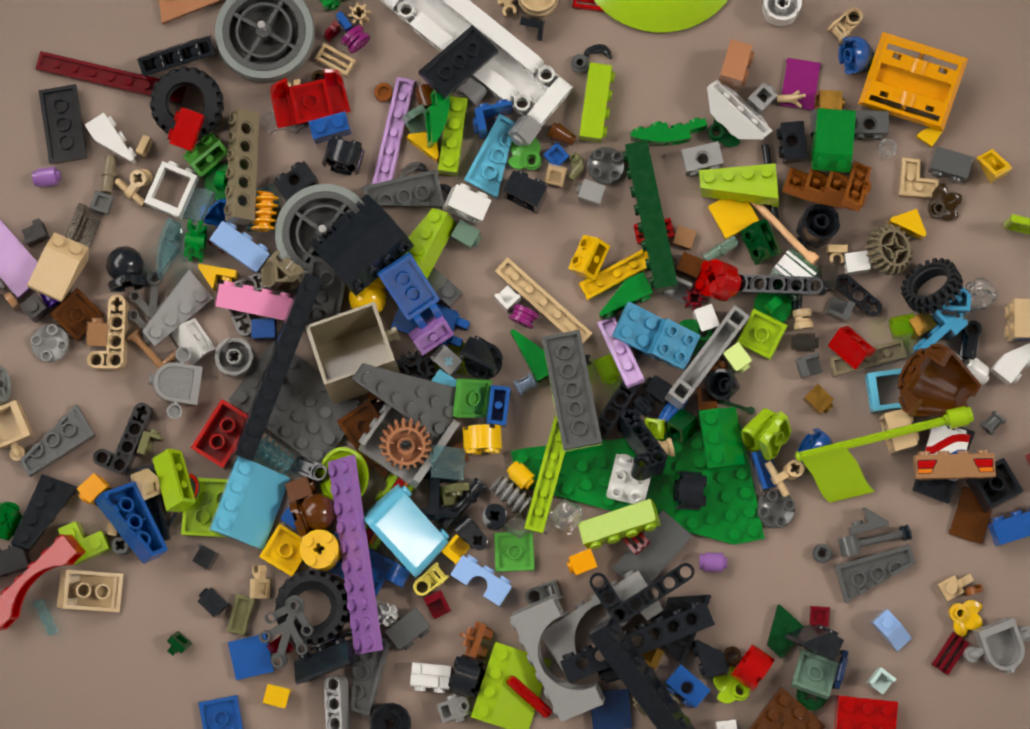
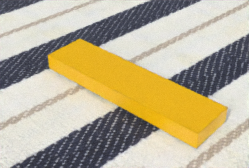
M642 249L600 271L595 280L585 279L578 283L587 301L646 270L645 259H648L647 252H643Z

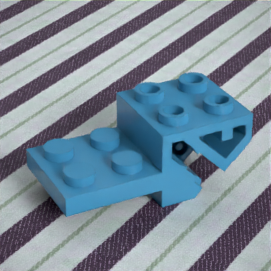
M964 287L960 289V295H955L957 299L954 302L949 300L951 305L948 307L945 304L942 305L943 310L941 311L938 308L935 309V313H932L931 316L937 326L927 334L929 337L927 340L923 338L913 347L915 351L911 355L921 348L925 349L930 347L931 344H935L944 335L948 340H951L968 325L967 319H963V316L970 311L971 294Z
M627 302L611 337L641 351L642 354L658 361L661 359L669 366L685 370L701 335L668 318L662 319L631 302Z

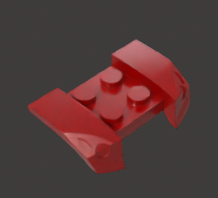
M324 69V79L288 87L287 78H284L273 84L270 88V95L277 129L344 111L345 113L351 112L341 72L335 69Z

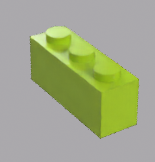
M166 449L154 457L153 463L159 479L166 511L182 512L196 503L182 450Z

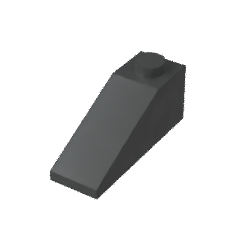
M435 268L432 269L427 280L440 301L451 309L463 296L462 291Z

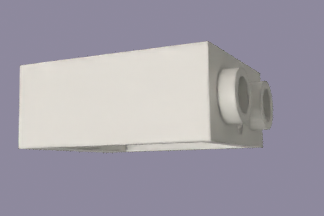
M162 161L144 203L148 207L182 220L200 179L192 169L186 168L183 170L178 168L179 165L177 163ZM166 170L190 179L178 208L154 199Z

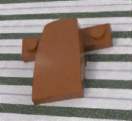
M854 161L849 177L836 171H830L829 175H826L817 170H812V168H810L807 174L790 167L782 192L811 202L859 212L867 203L870 194L871 182L869 177L872 167Z

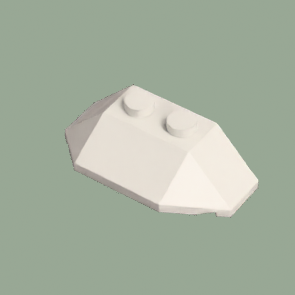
M718 79L707 87L710 114L715 117L717 122L727 128L731 135L737 139L763 140L772 132L764 118L734 90L722 84Z

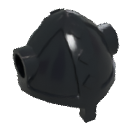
M714 370L707 376L705 381L708 394L722 401L730 402V398L740 389V384L733 370Z

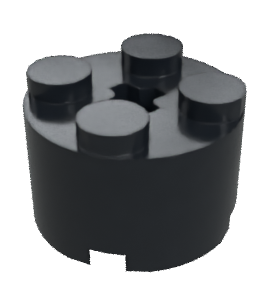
M333 136L328 141L322 165L324 167L329 165L331 167L330 170L338 174L351 176V173L355 172V175H358L365 153L361 147L362 143L355 140L349 142L342 137Z
M813 204L806 209L799 219L796 232L806 244L814 248H820L827 245L839 231V215L831 206Z
M677 471L676 475H679V478L674 480L673 502L678 504V506H674L675 510L700 511L701 507L706 506V495H703L704 487L707 486V476L702 475V472Z
M462 654L461 657L457 656L454 661V668H456L454 676L451 675L448 682L452 692L476 698L477 695L474 693L480 690L485 675L482 665H486V660Z

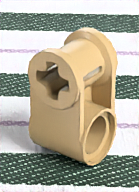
M858 8L849 9L827 28L829 32L831 31L838 38L839 43L843 42L842 39L848 37L860 25L863 18L861 10ZM856 15L858 21L852 22L849 16Z

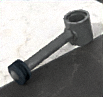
M907 524L900 526L898 531L858 540L857 534L838 538L842 558L860 554V547L902 538L903 541H906V539L911 540L912 531Z

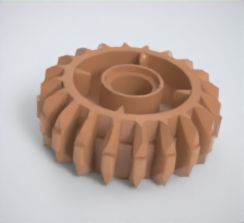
M405 418L401 419L402 423L395 419V426L389 423L387 425L389 430L383 429L382 431L385 436H380V441L384 442L379 444V448L384 449L381 451V455L386 456V462L392 460V467L398 463L400 470L403 465H406V469L409 470L411 464H413L414 468H417V461L423 464V458H428L429 454L427 452L432 450L429 446L432 444V439L428 438L430 432H425V425L419 428L420 421H416L413 424V418L409 419V423H406ZM404 440L411 442L409 447H402L400 444Z

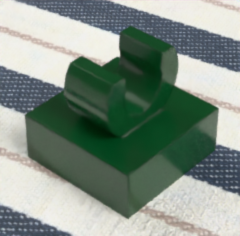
M177 631L167 640L171 645L167 652L172 656L178 652L182 654L193 643L181 632Z

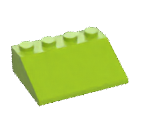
M495 642L471 715L472 718L506 729L530 728L535 709L506 683L510 676H515L536 696L540 697L543 684L537 680L535 675L536 669L534 665L529 663L527 652ZM543 658L546 666L549 668L551 660Z

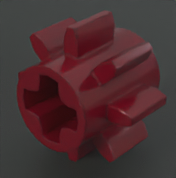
M694 287L692 292L686 290L688 297H682L683 301H687L685 308L691 307L692 312L695 308L702 307L701 302H706V299L702 298V294L696 291V287ZM691 296H692V297H696V296H697V297H698V300H697L698 303H696L695 301L691 303V302H690Z

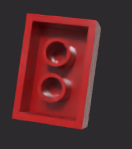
M221 399L190 448L226 470L235 457L232 453L247 414Z
M836 695L833 729H896L898 702Z

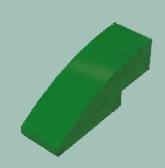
M435 90L430 94L431 106L425 111L428 148H432L442 134L450 106V96L444 100Z

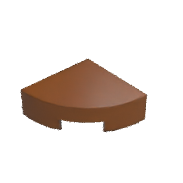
M982 584L964 588V595L969 596L984 591Z

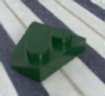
M780 604L776 607L766 645L782 658L795 644L785 638L786 634L804 626Z

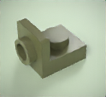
M149 429V432L143 430L136 453L144 456L151 453L154 445L152 438L160 441L164 440V437L160 436L161 432Z
M469 482L440 486L441 504L443 506L455 505L458 502V496L462 495V491L470 490Z

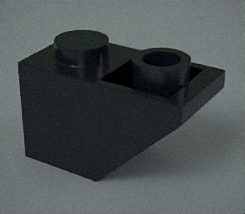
M700 640L693 641L694 645L691 647L694 656L699 657L701 664H698V669L701 676L705 675L707 679L729 672L723 652Z

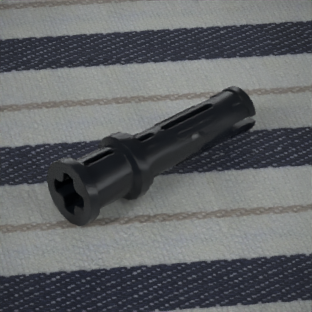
M476 477L469 487L470 490L463 491V496L453 506L459 508L462 505L458 510V518L471 503L474 504L478 501L477 498L484 490L487 491L489 489ZM443 518L439 523L448 530L457 519Z

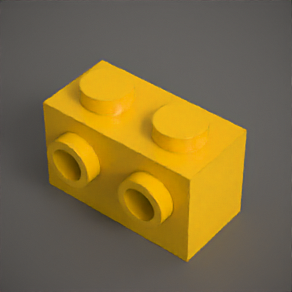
M583 235L568 269L580 277L595 280L611 246L599 238Z

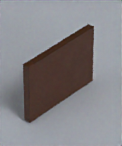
M963 486L961 488V494L948 534L982 545L992 510L985 514L972 490L968 487Z

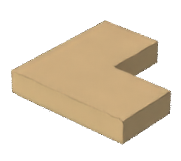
M902 158L898 196L932 199V192L939 185V180L920 178L921 159Z

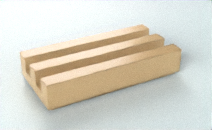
M326 43L322 44L314 58L330 69L339 70L347 78L357 62L355 59ZM326 49L336 54L337 56L350 62V64L347 65L346 63L338 60L337 58L327 54L326 52H324V50ZM322 55L327 59L337 63L338 65L346 68V71L324 60L320 56Z

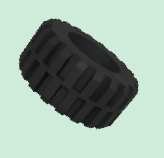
M181 66L179 69L173 68L169 70V73L161 75V79L154 84L155 88L151 91V102H149L152 110L151 114L157 125L167 134H169L171 128L174 129L176 122L169 106L171 95L180 87L191 86L198 89L203 94L205 100V107L202 113L205 119L198 139L209 135L210 131L215 130L218 122L222 119V111H224L223 94L215 80L203 70L201 71L195 67L187 68L186 66Z

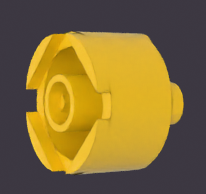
M489 425L463 427V450L466 451V454L481 455L483 451L489 454H500L502 449L501 425H495V428H490Z
M325 530L309 532L302 538L300 544L302 560L316 570L327 571L334 568L341 559L339 540ZM321 546L325 548V550L322 551V554L318 553V550H320Z

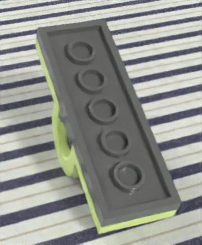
M580 330L543 336L542 343L563 451L567 452L602 445Z

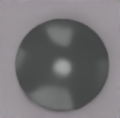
M601 147L592 152L587 162V168L590 176L595 181L602 184H611L622 177L625 170V162L621 152L611 147Z
M770 490L764 493L758 500L757 514L761 522L766 526L782 528L792 521L795 514V502L789 495L783 497L779 490Z

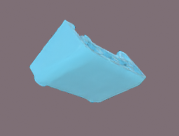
M397 484L364 512V520L414 577H417L449 543L448 538L450 536L443 528L441 530L436 528L410 498L412 493L405 485L401 487Z

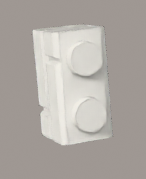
M412 662L410 686H414V690L426 691V688H434L433 692L445 693V689L450 690L448 682L452 666Z

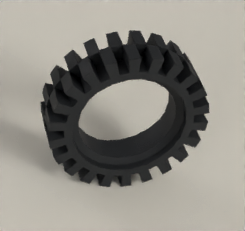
M932 258V263L926 260L924 266L920 263L917 265L919 269H911L913 274H907L905 276L907 280H903V286H901V294L914 312L928 314L930 311L932 314L935 313L936 308L939 311L943 310L942 305L944 304L947 307L951 305L949 300L954 302L957 299L955 295H960L959 289H963V279L954 263L949 259L944 260V258H940L938 261L937 258ZM937 276L947 277L945 284L936 292L927 296L917 295L919 288L928 280Z

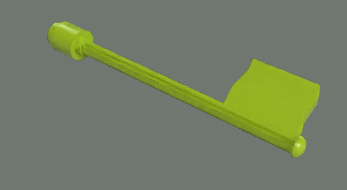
M961 406L946 410V414L943 417L801 452L797 451L795 457L798 462L802 461L812 473L821 494L829 503L864 495L875 491L865 480L857 460L848 449L943 425L949 426L950 429L966 426L970 422H974L973 413L970 407Z

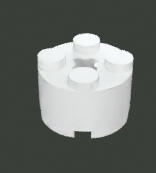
M763 0L762 13L768 23L775 26H786L792 24L797 18L802 6V0Z

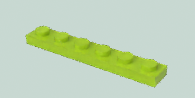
M555 416L524 527L526 530L543 534L565 455L558 420Z

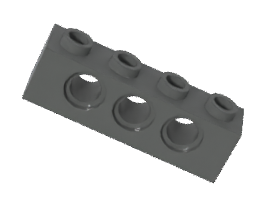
M812 110L810 114V136H814L817 110ZM855 110L854 140H863L864 137H872V140H883L889 134V111ZM865 122L871 123L872 126H873V129H871V130L866 129V128L864 127V123H865Z

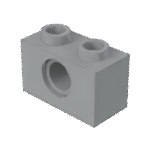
M719 141L682 149L680 153L685 176H699V170L719 169L724 164ZM703 156L708 162L700 164L697 158Z

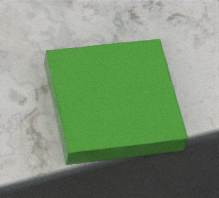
M457 378L453 417L487 418L492 380Z
M533 531L494 533L496 572L534 570Z

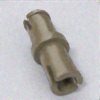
M105 155L104 170L101 172L103 178L100 192L105 194L113 193V182L117 174L115 173L117 160L115 155Z

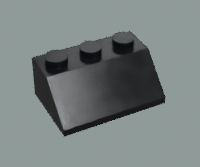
M344 637L334 641L335 645L331 647L324 645L316 648L317 652L310 655V652L299 655V660L294 661L296 685L309 682L359 662L358 655H355L352 639L345 640Z

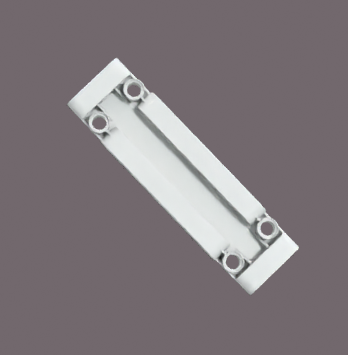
M380 0L395 12L402 21L407 22L414 32L439 52L444 50L473 25L499 52L471 78L480 83L497 99L512 101L513 108L517 114L522 116L530 115L541 127L573 89V86L556 74L552 67L546 66L536 53L470 0ZM405 8L411 9V12L407 15L402 14V10ZM543 73H549L551 75V78L545 80L541 77V75ZM520 101H525L527 106L519 108L517 104Z

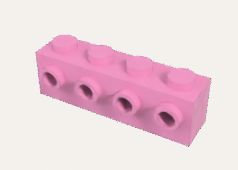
M224 281L223 284L218 286L215 306L284 320L293 298H291L292 294L281 292L280 296L273 295V290L262 288L261 292L254 291L253 286L243 285L242 288L235 287L234 282Z

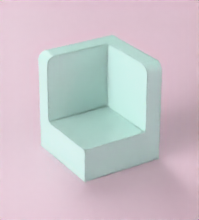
M878 667L866 683L883 695L891 683L897 679L882 667Z

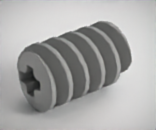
M501 476L489 490L493 491L496 489L495 496L502 495L500 501L508 500L506 506L514 505L512 512L514 513L519 510V515L529 505L533 497L525 498L526 491L519 493L520 488H514L515 483L513 481L509 483L508 476Z

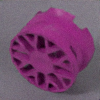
M357 25L344 35L341 43L347 46L348 51L353 54L362 49L371 37L368 33L364 32V28L361 25Z
M514 304L513 315H509L508 318L523 327L533 329L534 326L531 323L537 320L539 315L527 307Z

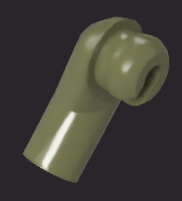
M576 152L572 153L569 158L572 170L567 175V178L572 182L584 170L582 156Z

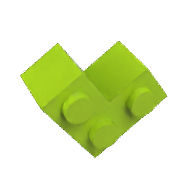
M77 521L58 529L60 535H73L85 550V553L73 565L78 566L112 550L110 541L104 531H99L86 537L80 522Z

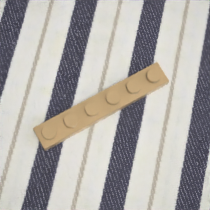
M508 257L495 270L498 276L562 333L580 330L583 344L593 334Z

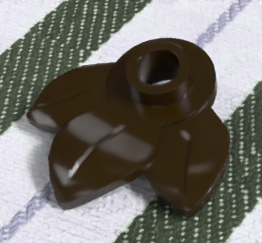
M940 184L932 192V200L927 207L929 215L934 218L941 217L945 221L957 219L959 215L955 209L961 204L962 195L954 192L948 193L946 184ZM936 205L940 207L939 212L935 209Z

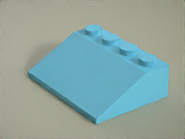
M239 456L236 457L209 531L263 550L285 494V484L289 483L290 478Z

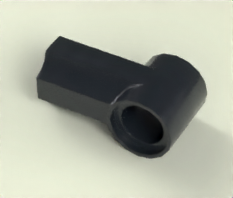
M969 321L968 325L961 330L962 338L959 356L966 360L969 358L974 359L977 355L979 336L982 332L981 324L977 321ZM968 326H973L976 329L975 335L968 333Z

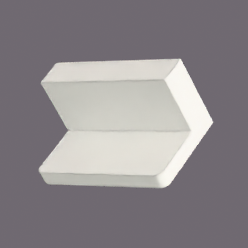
M195 318L182 323L171 334L179 348L187 347L191 351V357L188 360L191 365L196 364L203 356L212 353L216 349Z

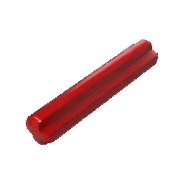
M515 676L509 677L506 681L507 685L538 713L548 718L552 713V709Z

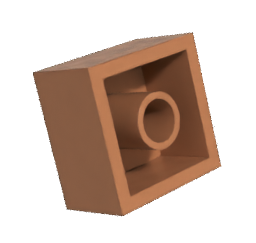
M733 39L730 40L719 81L722 84L736 90H740L741 85L745 86L749 70L746 67L750 68L755 53L751 51L753 45Z

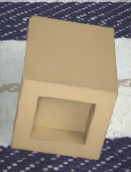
M147 468L131 474V480L136 482L144 500L161 494L158 476Z

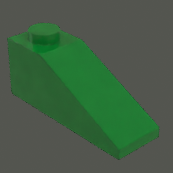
M515 329L510 330V334L537 383L548 378L549 374L544 350Z

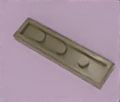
M903 339L873 346L876 351L872 356L865 358L858 369H853L840 356L829 358L833 377L908 358Z

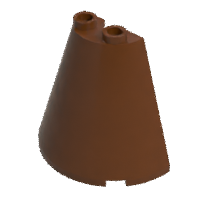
M931 344L928 348H921L916 351L905 363L898 380L897 388L900 389L898 400L902 409L909 416L943 417L946 414V410L961 406L968 407V398L970 396L975 397L981 384L951 348L941 344Z

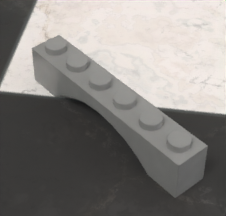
M734 305L664 399L680 410L750 316Z

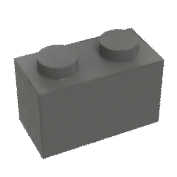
M937 146L933 151L928 172L932 173L934 177L943 178L944 176L950 178V181L954 183L965 182L968 179L974 157Z
M414 608L386 630L385 633L399 650L404 649L406 651L414 645V639L418 636L421 639L430 632L428 628L431 626L420 611Z

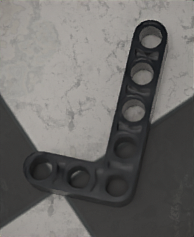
M683 563L624 602L620 600L604 574L594 573L590 577L589 583L609 616L613 617L619 624H622L693 578L695 570L691 564ZM682 567H688L691 570L689 577L684 578L681 576L680 569ZM597 576L602 577L604 580V584L601 587H595L592 583L593 579ZM670 577L674 580L675 585L673 588H666L663 581L665 578ZM655 588L658 591V597L650 599L647 596L648 589ZM606 593H612L615 600L613 603L607 604L604 602L603 596ZM633 599L641 601L642 606L640 609L634 610L631 607L630 603ZM618 609L625 612V618L621 621L616 620L614 617V612Z

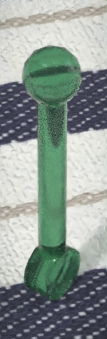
M716 399L718 404L723 403L747 411L749 415L755 412L754 407L747 408L732 402Z

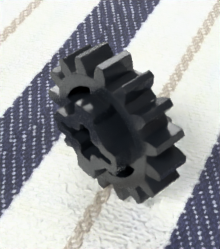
M408 351L407 357L401 354L402 360H396L400 373L401 369H403L406 375H411L408 368L414 370L416 367L419 375L413 374L412 376L430 380L429 377L435 375L433 372H430V370L434 369V365H428L431 359L425 360L426 355L419 356L418 351H415L414 355ZM416 359L414 363H406L409 360ZM423 363L426 366V374L421 370Z

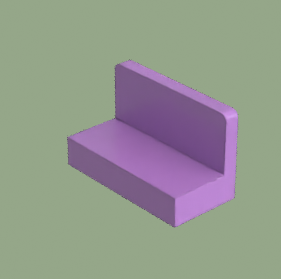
M433 316L425 322L427 324L426 327L420 329L418 326L408 333L422 356L455 335L443 316L438 319Z

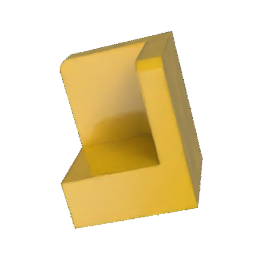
M456 534L441 552L457 564L462 555L464 556L470 549V545Z
M267 684L263 703L286 708L292 689Z

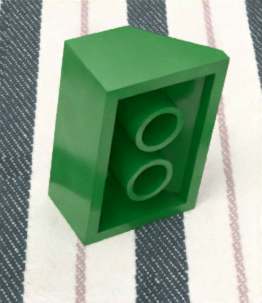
M736 407L699 411L698 419L707 470L745 465Z

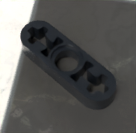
M841 274L836 278L834 282L835 288L848 300L856 303L855 306L869 317H876L881 312L882 304L851 276ZM839 279H847L846 284L850 288L852 285L855 286L849 294L847 293L849 288H847L846 286L840 287L841 282L839 281ZM856 290L863 293V299L860 301L853 298V292ZM867 297L870 299L867 301L870 305H877L875 308L877 312H870V307L867 304L864 307L861 305Z

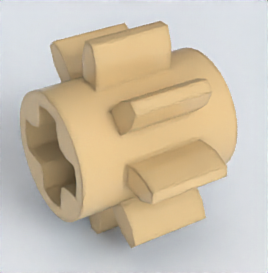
M356 2L354 8L349 7L352 14H349L348 18L353 19V25L357 23L363 27V23L370 22L367 16L371 15V11H366V4L361 6ZM358 12L362 13V17H358Z

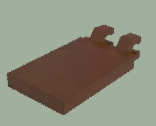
M367 400L336 422L355 450L362 455L368 469H376L383 479L389 475L386 469L358 450L361 445L358 442L364 432L367 434L370 432L371 428L369 425L374 418H380L371 402Z

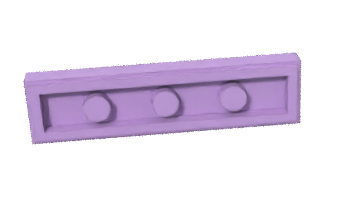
M612 316L597 322L628 389L645 382L629 345L611 337L618 323L616 317Z

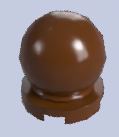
M312 494L306 497L301 504H298L296 500L289 502L290 512L294 513L297 520L294 523L301 538L307 535L310 530H326L330 528L336 520L334 502L329 496L324 494Z

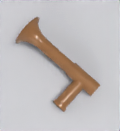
M141 328L137 329L126 339V341L131 340L135 342L158 369L176 360V350H174L173 353L162 361L143 340L140 334Z

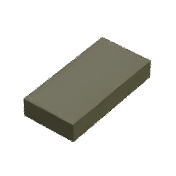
M236 594L227 632L246 636L256 599Z

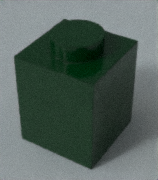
M681 409L667 422L668 436L683 444L697 431V417Z

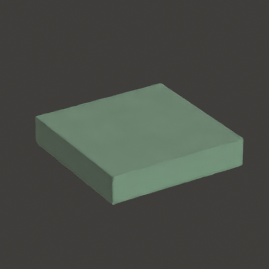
M801 650L790 687L828 700L839 662Z

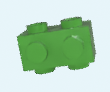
M211 132L195 145L193 153L187 151L183 158L202 177L227 156L228 150Z

